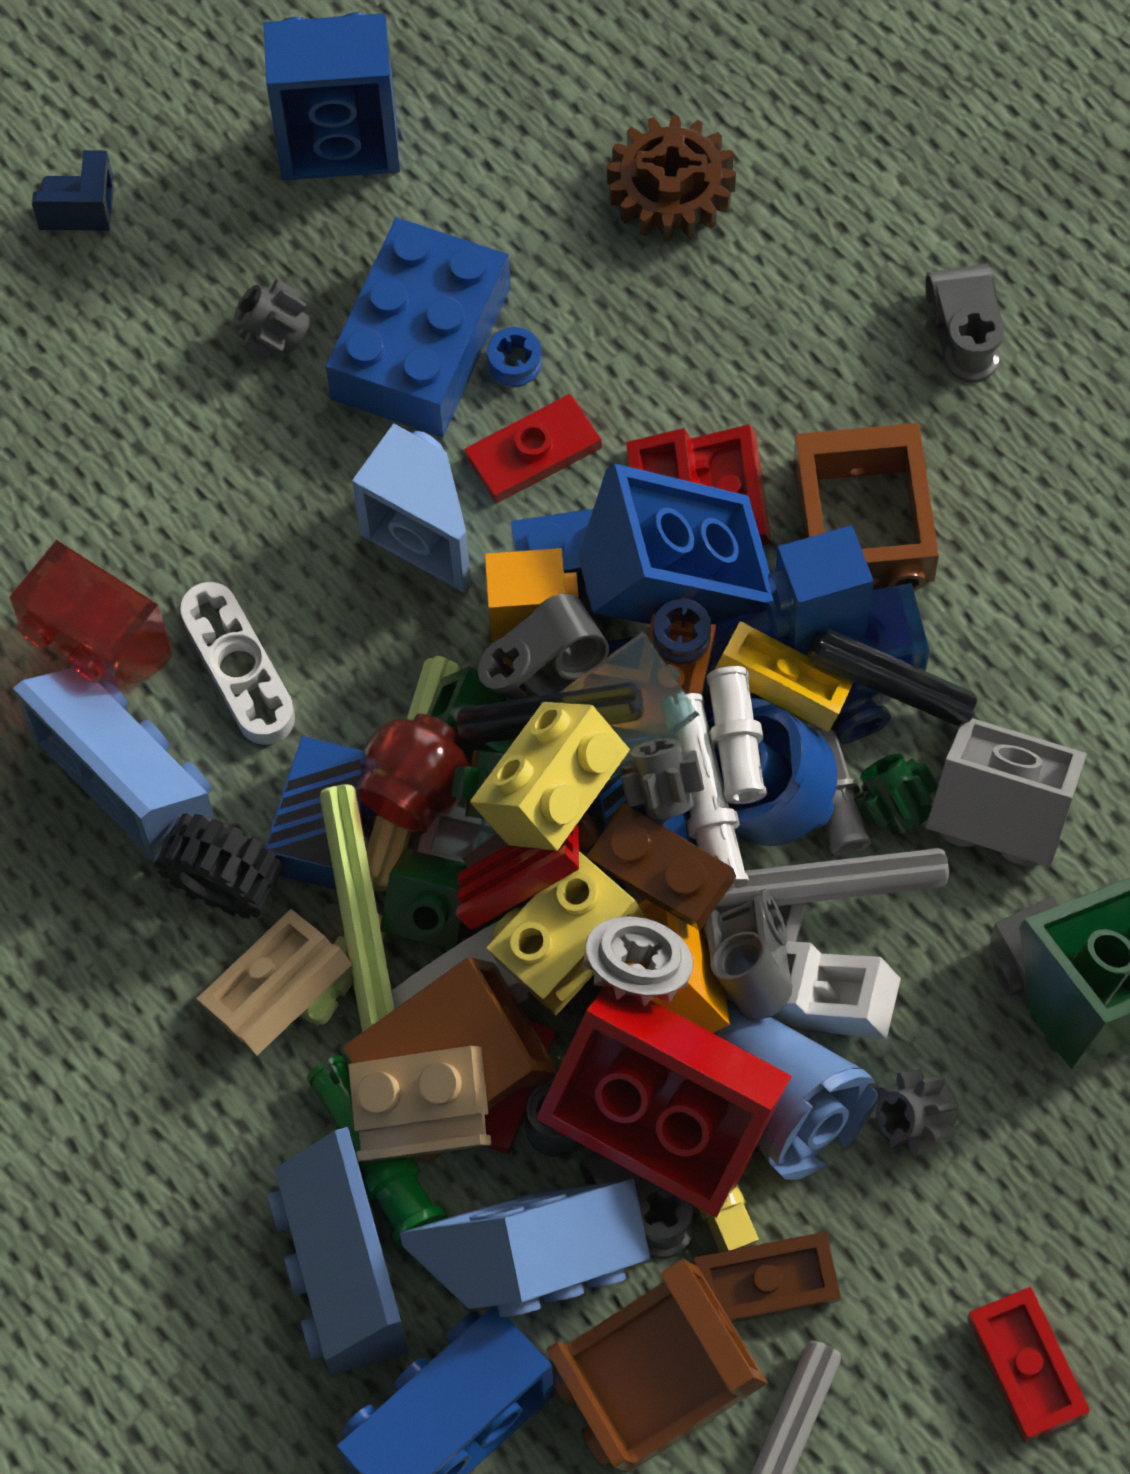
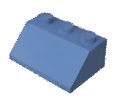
M82 666L22 680L13 688L31 737L154 863L179 816L181 817L182 814L188 813L193 817L194 814L203 815L207 820L214 816L208 793L212 791V787L205 776L189 761L180 766L166 752L170 745L160 730L148 719H144L139 724L125 710L129 705L123 694L106 677L97 682Z
M348 1127L338 1129L276 1167L275 1173L280 1190L267 1193L277 1232L291 1230L296 1253L284 1256L294 1296L307 1293L313 1317L301 1320L311 1361L324 1357L330 1376L409 1353Z
M634 1178L530 1193L400 1232L403 1247L468 1309L498 1306L500 1317L515 1316L540 1309V1296L543 1297L544 1302H552L584 1294L582 1284L584 1281L587 1288L623 1281L626 1279L625 1267L650 1259Z

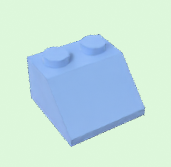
M393 423L352 480L360 535L465 593L471 585L467 535L447 452L430 435L422 431L411 433Z

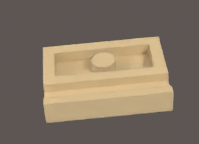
M290 909L196 999L216 1021L240 1042L245 1043L258 1056L353 964L341 948L330 943L326 936Z
M465 1046L348 1064L354 1130L359 1131L361 1151H356L358 1162H375L491 1145V1135H486L484 1116L488 1115L482 1047Z

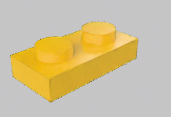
M741 621L714 669L728 666L746 668V671L749 672L748 683L751 694H756L787 710L802 722L813 724L826 732L830 731L854 682L813 664L808 656Z

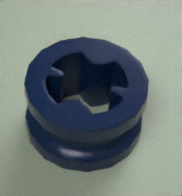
M674 599L665 603L657 611L653 620V645L661 657L675 664H690L699 660L707 652L711 641V619L704 607L689 599ZM682 621L683 628L686 626L687 621L694 624L693 640L682 643V636H679L677 642L670 639L671 623Z
M865 686L848 693L833 723L840 725L837 729V737L840 742L849 744L880 731L891 720V714L885 706H878L877 703L881 698L879 692Z

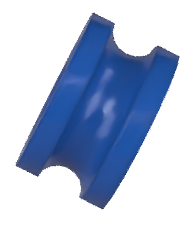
M519 327L504 328L494 334L489 341L487 348L489 371L494 379L503 385L513 387L526 385L533 381L541 370L542 350L540 342L527 329ZM512 347L524 349L527 362L523 364L518 359V366L505 365L502 352L506 350L509 354H512Z

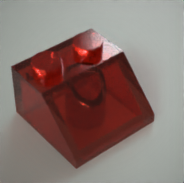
M58 540L51 545L9 596L18 620L16 624L18 631L28 641L41 649H47L49 645H52L68 656V663L79 674L90 681L97 682L100 678H103L118 689H122L162 670L172 657L159 605Z

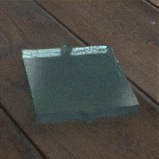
M643 631L559 692L628 682L636 684L637 688L641 689L644 699L643 717L633 722L610 725L629 747L630 751L607 783L621 773V767L633 764L630 755L633 748L648 741L669 738L700 716L677 681L680 675L679 671L673 665H666Z

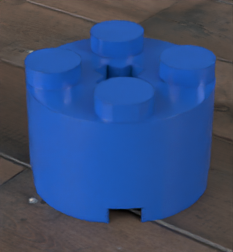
M752 698L754 720L761 723L763 740L758 744L763 783L767 794L764 798L755 802L745 804L728 803V806L737 811L740 825L734 829L735 833L754 844L778 846L793 842L807 834L810 830L823 827L830 820L834 812L833 797L837 785V765L832 749L823 736L787 710L766 700ZM714 715L707 721L712 725L711 728L715 726ZM714 748L723 782L719 750Z

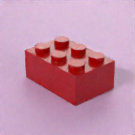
M605 986L587 1009L536 1120L717 1218L738 1184L792 1076L652 1000L645 1007L636 996L626 994L617 1000L614 987Z

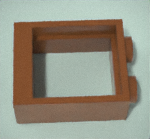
M919 423L795 434L793 463L803 538L824 533L817 480L905 472L916 544L862 549L874 581L873 587L888 585V588L895 592H910L923 587L926 582L935 581L939 553Z

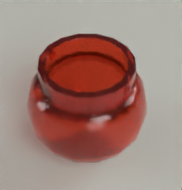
M419 713L415 716L414 720L400 718L384 723L374 731L363 749L360 760L362 777L355 787L357 798L368 809L392 824L411 832L427 833L435 818L449 814L461 800V798L451 797L455 766L470 767L466 755L458 747L462 739L459 738L458 733L453 728L426 714Z

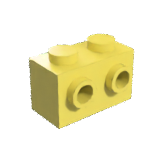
M543 702L470 800V803L508 845L558 851L630 749L593 705Z
M579 851V869L537 893L522 910L515 908L508 912L496 925L492 933L494 940L486 948L502 968L554 1015H557L594 975L593 970L583 965L586 942L591 931L600 923L612 918L624 916L646 917L637 902Z

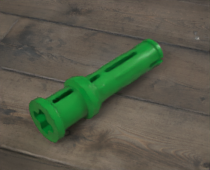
M343 1056L331 1057L327 1061L332 1069L330 1074L336 1085L332 1082L322 1063L310 1071L307 1080L316 1090L338 1129L348 1127L357 1158L356 1151H361L359 1131L354 1130L348 1064ZM403 1157L375 1162H358L366 1175L363 1184L367 1198L370 1202H378L393 1227L394 1231L391 1239L398 1249H405L402 1245L400 1232L449 1218L442 1206H434L418 1180L421 1170L414 1160Z

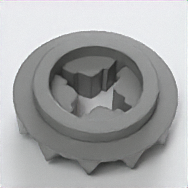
M624 916L606 920L591 931L586 942L583 965L593 970L594 985L614 987L617 1000L626 994L636 996L645 1007L654 996L662 1001L671 1002L678 989H686L693 969V958L682 938L668 927L646 918ZM626 958H629L635 964L630 966L625 964ZM650 962L647 970L639 963Z

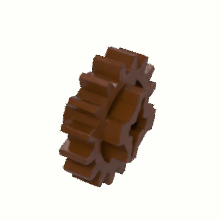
M673 115L669 127L662 128L654 117L649 118L648 132L644 134L633 127L627 130V145L615 143L612 147V163L607 164L609 201L611 205H620L621 221L625 224L636 218L640 219V234L643 236L651 232L653 227L662 228L664 241H670L673 230L682 228L684 234L689 239L694 238L695 224L701 222L710 229L715 227L716 210L720 212L729 211L731 193L735 192L736 171L733 170L734 155L732 150L721 151L722 135L717 132L706 138L703 137V122L696 120L689 129L681 128L679 115Z

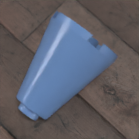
M733 1002L727 1004L730 1025L713 1034L792 1076L757 1145L770 1166L785 1180H799L816 1173L826 1164L815 1156L837 1137L845 1149L869 1120L878 1096V1092L870 1084L876 1082L864 1069L774 1018L748 1019L740 1013Z

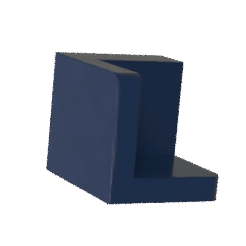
M83 150L81 176H45L43 178L41 191L33 192L32 207L39 230L110 231L114 177L107 151Z

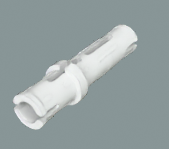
M698 693L680 695L678 697L681 706H676L675 699H668L662 704V709L666 715L671 738L679 741L682 753L692 750L696 751L705 788L703 791L691 793L694 806L689 810L691 818L686 822L688 836L696 839L699 848L733 867L737 876L734 880L735 887L741 888L748 884L749 879L744 870L734 830L738 828L740 823L737 811L729 808L727 800L724 799V786L714 746L711 744L710 730L703 706V696Z

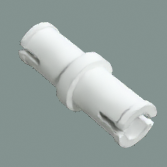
M739 666L719 668L707 675L715 726L710 730V739L712 746L719 750L725 789L723 792L724 799L732 804L755 802L764 798L767 794L763 783L758 744L763 740L762 726L760 722L754 720L748 683L749 672L746 671V668Z

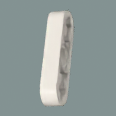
M215 582L200 583L192 587L184 595L180 606L184 627L241 732L250 741L261 745H270L283 740L291 732L295 722L292 700L235 596L226 586ZM210 602L214 609L221 608L219 610L220 618L227 634L216 639L215 631L209 620L205 617L199 618L201 616L199 606L204 603ZM235 651H244L251 654L256 662L254 668L247 675L230 677L220 669L224 657ZM259 687L260 695L267 707L273 709L280 706L275 711L277 721L266 725L261 718L252 720L256 716L253 700L248 692Z

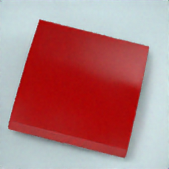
M750 424L691 438L686 429L682 428L626 442L628 462L631 468L749 496L762 546L772 544L757 435Z

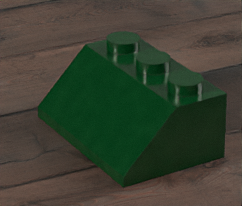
M1130 877L1025 918L1019 926L1031 1017L1070 1069H1074L1130 1044Z

